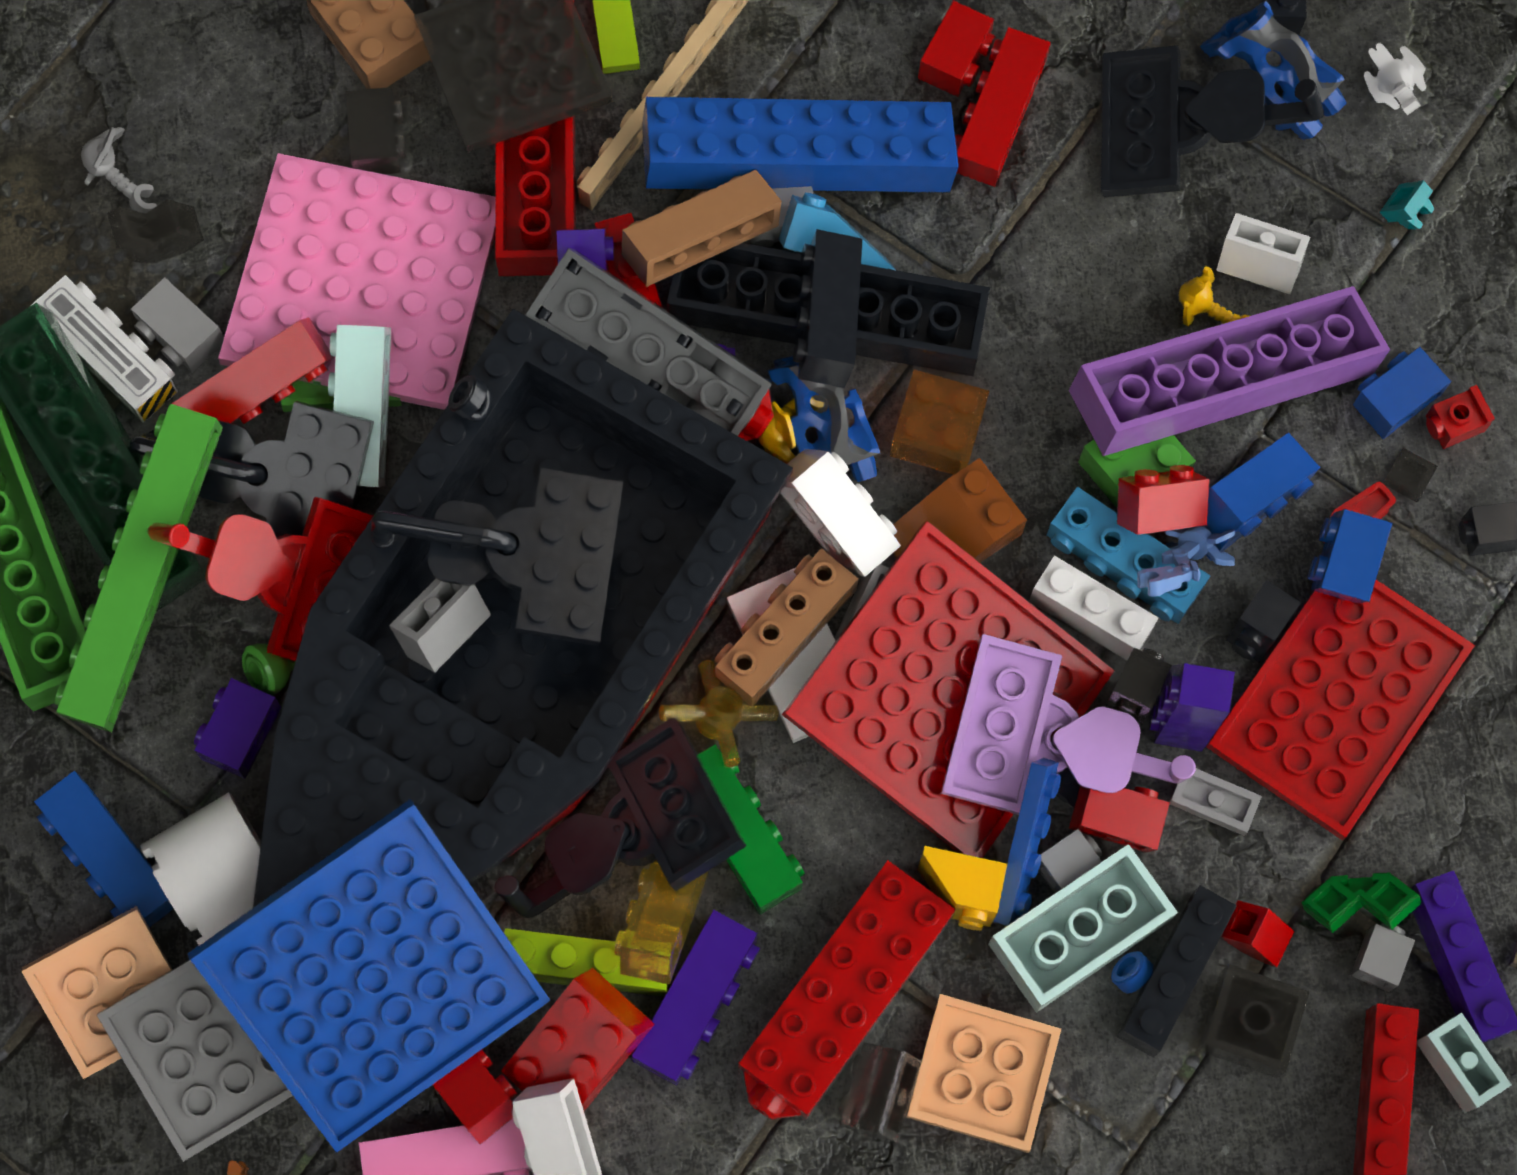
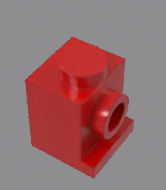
M1475 385L1465 392L1432 405L1426 414V425L1430 435L1435 440L1438 439L1442 448L1446 449L1484 433L1495 418L1478 386ZM1455 411H1457L1461 419L1457 418L1454 415Z

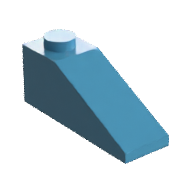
M804 193L803 198L792 195L779 236V241L783 248L802 253L804 244H811L816 229L862 238L861 264L896 270L885 256L830 205L826 204L827 199L812 193Z

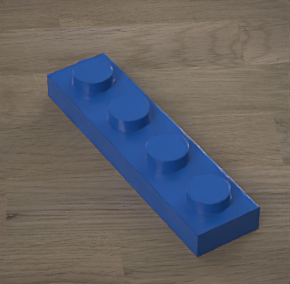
M1041 758L1031 762L1007 862L998 913L993 922L1008 926L1029 912L1032 894L1028 893L1031 878H1035L1038 874L1042 859L1041 854L1037 853L1040 839L1046 837L1051 823V815L1047 814L1050 798H1055L1061 782V776L1056 774L1059 765L1057 761Z

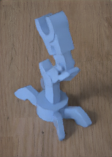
M1198 526L1164 531L1166 535L1179 538L1176 543L1164 544L1171 550L1162 553V564L1173 563L1176 567L1164 566L1140 570L1137 572V582L1139 588L1148 587V595L1153 597L1181 588L1182 583L1189 582L1190 579L1199 581L1201 573L1196 561L1193 560H1199L1206 554L1217 565L1234 566L1235 558L1226 552H1220L1214 544L1235 536V530H1228L1221 534H1211L1206 527Z

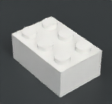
M804 449L788 463V465L793 467V473L780 494L823 549L852 574L866 577L901 546L894 537L897 533L894 525L887 517L882 514L878 516L870 506L873 502L872 497L859 483L853 484L846 475V472L849 471L847 464L837 453L832 452L830 454L829 451Z

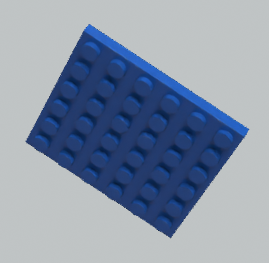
M411 799L188 953L192 963L336 1153L550 1001L546 992Z

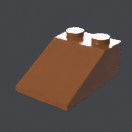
M978 458L948 478L893 524L897 530L894 537L901 546L892 554L897 559L920 526L928 521L981 563L1021 536L1027 519L983 461Z

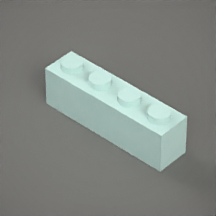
M337 325V332L331 333L330 355L336 358L335 373L331 372L329 374L328 393L329 396H334V411L374 421L359 486H385L391 328Z

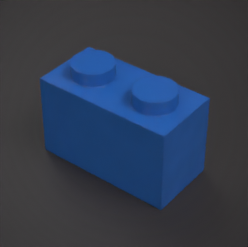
M1421 347L1417 348L1410 355L1405 351L1401 352L1387 365L1389 370L1380 377L1376 373L1372 374L1357 388L1360 394L1353 406L1383 440L1442 396L1451 383L1450 379Z

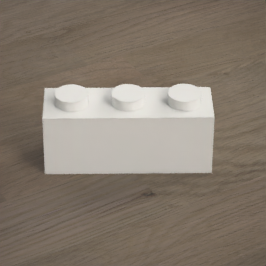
M1055 555L1035 585L1029 600L1030 603L1130 663L1136 658L1159 619L1157 616Z

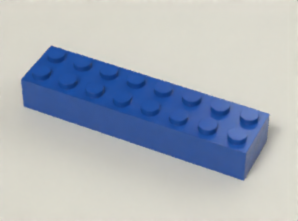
M646 97L642 133L646 188L714 189L727 183L733 177L743 176L757 170L772 189L812 186L813 191L950 192L959 167L951 102Z

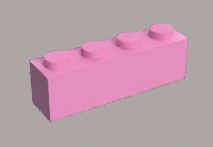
M513 1118L481 1145L464 1125L359 1143L363 1175H529V1171H532L525 1161V1144L521 1130L516 1127Z

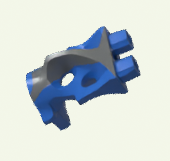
M1267 1L1260 3L1247 13L1229 19L1214 36L1200 45L1202 50L1210 57L1220 56L1223 59H1229L1232 56H1236L1245 60L1250 68L1257 71L1264 80L1266 105L1301 102L1295 96V87L1304 79H1311L1316 83L1325 117L1333 116L1347 104L1338 89V86L1345 80L1344 77L1322 61L1312 51L1307 40L1278 23L1273 18L1271 6ZM1269 51H1274L1280 55L1281 63L1277 67L1268 64L1266 54ZM1275 84L1280 85L1283 89L1282 97L1275 92ZM1317 120L1276 125V129L1280 131L1291 128L1304 140L1314 137L1322 129L1323 125Z
M793 355L774 360L775 368L767 371L769 378L776 385L787 383L795 399L796 415L790 417L793 426L797 454L801 453L804 449L829 451L830 454L835 452L847 465H850L855 481L860 482L876 477L877 469L874 455L880 454V449L856 389L848 390L847 396L844 397L842 387L798 379L799 362L793 361ZM814 395L823 396L828 403L827 410L821 413L814 411L810 405L811 397ZM846 408L851 409L854 415V424L851 427H848ZM808 427H814L817 430L818 439L814 443L807 442L805 437V431Z

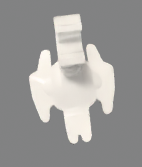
M1377 43L1376 51L1373 48L1368 50L1369 55L1379 69L1376 77L1372 76L1369 71H1365L1364 78L1368 89L1377 103L1385 102L1395 110L1400 106L1394 98L1396 97L1402 105V109L1409 115L1421 106L1412 91L1415 83L1420 91L1426 89L1423 77L1426 68L1419 58L1406 46L1400 47L1403 58L1394 59L1381 43Z

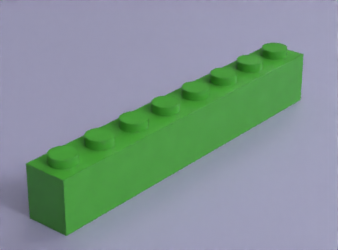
M169 404L166 414H160L154 430V436L157 437L153 451H147L141 463L140 473L143 474L140 486L138 490H132L127 501L126 511L129 512L126 524L124 528H118L113 539L112 550L115 551L110 566L105 565L99 577L98 588L101 589L96 604H91L86 612L84 627L87 630L82 643L77 642L72 650L69 665L73 668L68 681H63L56 693L55 705H58L56 712L64 718L112 733L179 550L178 548L152 540L147 530L150 525L156 522L170 525L177 523L184 524L185 526L188 525L223 429L217 418L173 404Z

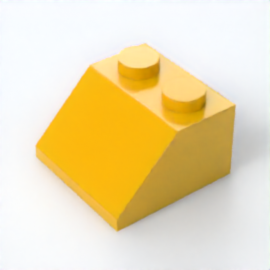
M924 846L918 871L931 891L956 909L952 919L959 920L958 926L970 930L980 931L983 929V926H991L998 913L1007 864Z

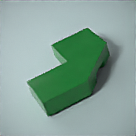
M1387 872L1373 873L1372 877L1349 878L1348 875L1331 876L1301 903L1304 911L1330 932L1334 933L1362 907L1390 929H1394L1422 902L1419 894L1393 874Z

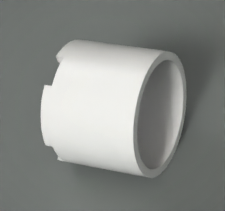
M230 792L140 845L146 858L155 857L157 864L152 866L153 874L185 927H188L191 932L198 929L202 937L196 940L198 945H201L253 908L261 840Z

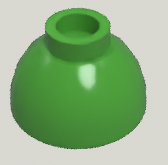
M256 643L247 646L242 655V666L249 684L253 688L275 696L287 684L290 671L294 669L296 661L267 653L268 644Z

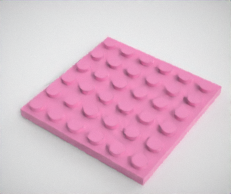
M278 153L218 357L220 365L230 366L297 321L309 317L329 349L331 333L337 332V325L390 327L389 396L398 397L403 402L445 410L449 404L450 393L458 382L495 238V197ZM336 357L325 363L328 371L313 381L321 382V385L328 386L329 374L331 372L335 373ZM305 377L299 380L308 382Z

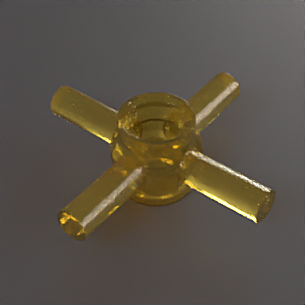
M704 660L698 667L706 696L700 701L699 705H661L659 708V718L661 721H667L675 716L679 721H696L698 730L704 736L718 740L725 766L735 767L740 764L741 760L732 730L738 726L740 721H777L779 711L776 705H754L753 707L743 705L740 695L735 690L720 686L719 680L715 677L714 662L712 660Z

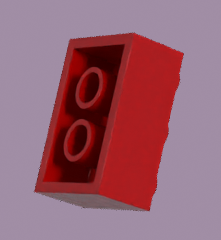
M591 968L572 980L501 1072L522 1091L530 1086L574 1078L583 1111L585 1112L655 1024L594 968Z

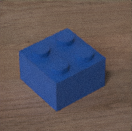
M1346 509L1333 513L1330 519L1325 518L1319 535V541L1325 542L1319 557L1314 556L1308 572L1307 579L1313 581L1311 590L1354 603L1369 602L1392 523Z

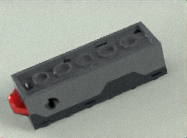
M573 248L567 250L526 313L527 317L746 441L759 439L774 417L769 390L772 380Z

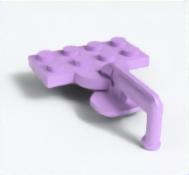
M982 634L941 794L1019 815L1031 762L1041 758L1059 762L1057 773L1062 772L1068 767L1080 786L1103 793H1116L1122 790L1128 784L1131 772L1179 784L1194 775L1196 765L1194 760L1186 755L1178 756L1172 762L1136 753L1140 739V727L1136 719L1128 713L1106 707H1097L1079 717L1068 702L1052 695L1062 655Z

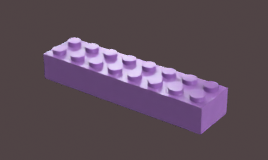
M1352 286L1081 365L1069 392L1102 455L1106 456L1370 376L1375 373L1390 351V348L1355 287Z

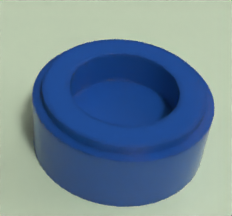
M1130 952L1116 963L1112 970L1111 980L1123 993H1133L1144 986L1153 972V964L1142 952Z

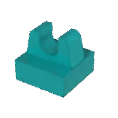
M1425 181L1399 184L1380 210V213L1388 222L1397 221L1409 230L1420 229L1423 224L1417 218V213L1419 212L1423 215L1433 212L1434 207L1429 200L1433 190Z

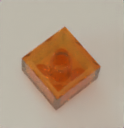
M914 369L892 439L890 457L953 475L969 465L990 391Z

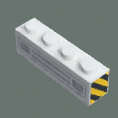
M66 275L63 276L31 304L30 307L38 320L144 423L178 392L171 380L175 376L174 372L160 358L154 362L146 354L149 350L148 347L135 333L132 332L127 336L119 328L123 324L121 320L108 307L101 310L94 303L97 299L96 296L83 282L80 281L75 285Z

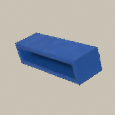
M73 771L34 801L42 811L37 816V819L51 836L58 832L67 843L61 847L64 854L75 867L83 863L91 875L85 879L89 886L100 898L107 894L115 904V907L110 910L114 918L137 906L150 928L174 909L155 878L151 864L78 773Z

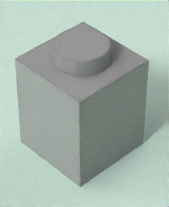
M1077 829L1041 854L1042 859L1039 872L1053 892L1057 893L1100 864L1102 861L1099 857L1102 856V852L1090 835L1084 837L1081 831Z
M1384 923L1381 926L1375 924L1365 934L1350 976L1387 992L1392 991L1399 986L1415 940L1406 937L1405 930L1398 926L1390 929Z

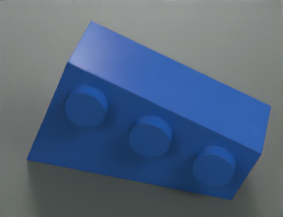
M1290 433L1284 435L1210 487L1207 525L1204 527L1211 534H1221L1228 530H1235V536L1214 544L1220 552L1226 550L1242 536L1246 537L1251 534L1267 516L1270 519L1276 516L1287 506L1289 498L1293 497L1295 500H1298L1313 487L1314 484L1310 479L1321 467Z

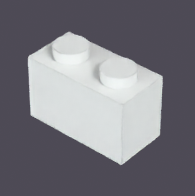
M1236 213L1225 238L1216 271L1291 294L1310 236Z

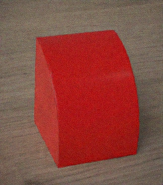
M1237 900L1235 904L1237 907L1221 938L1244 954L1268 965L1278 967L1295 931L1269 908Z

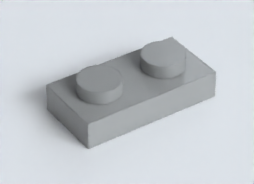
M1196 768L1192 777L1176 784L1170 799V805L1245 836L1248 833L1262 796Z

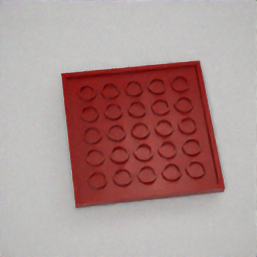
M926 521L914 534L782 715L957 853L983 858L1014 813L941 794L982 634L1062 655L1052 695L1068 702L1079 717L1085 714L1115 670Z

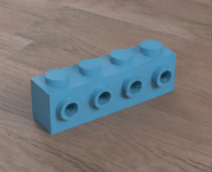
M1078 486L1051 522L1046 535L1051 538V543L1058 550L1065 554L1072 552L1084 561V565L1089 571L1101 577L1106 575L1117 583V588L1123 594L1132 599L1140 598L1151 606L1150 610L1157 617L1164 621L1172 620L1179 624L1211 577L1199 568L1201 573L1199 581L1190 579L1189 582H1183L1181 588L1165 592L1159 596L1150 597L1148 595V587H1138L1137 572L1148 568L1176 567L1173 563L1162 564V553L1171 549L1149 534L1137 535L1118 525L1117 513Z

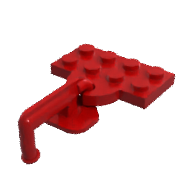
M314 497L302 536L285 534L276 537L269 523L243 514H233L224 519L215 540L191 533L187 526L180 523L170 525L156 522L148 527L147 533L154 541L209 558L205 573L206 581L214 592L241 601L249 600L257 595L266 607L277 612V618L267 646V653L296 661L310 609L373 516L323 498Z

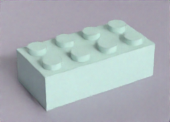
M1128 844L993 935L989 946L1037 1013L1170 922L1178 912Z

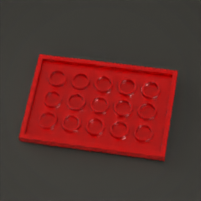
M1378 580L1375 581L1370 601L1365 603H1354L1314 591L1206 748L1343 841L1475 645Z

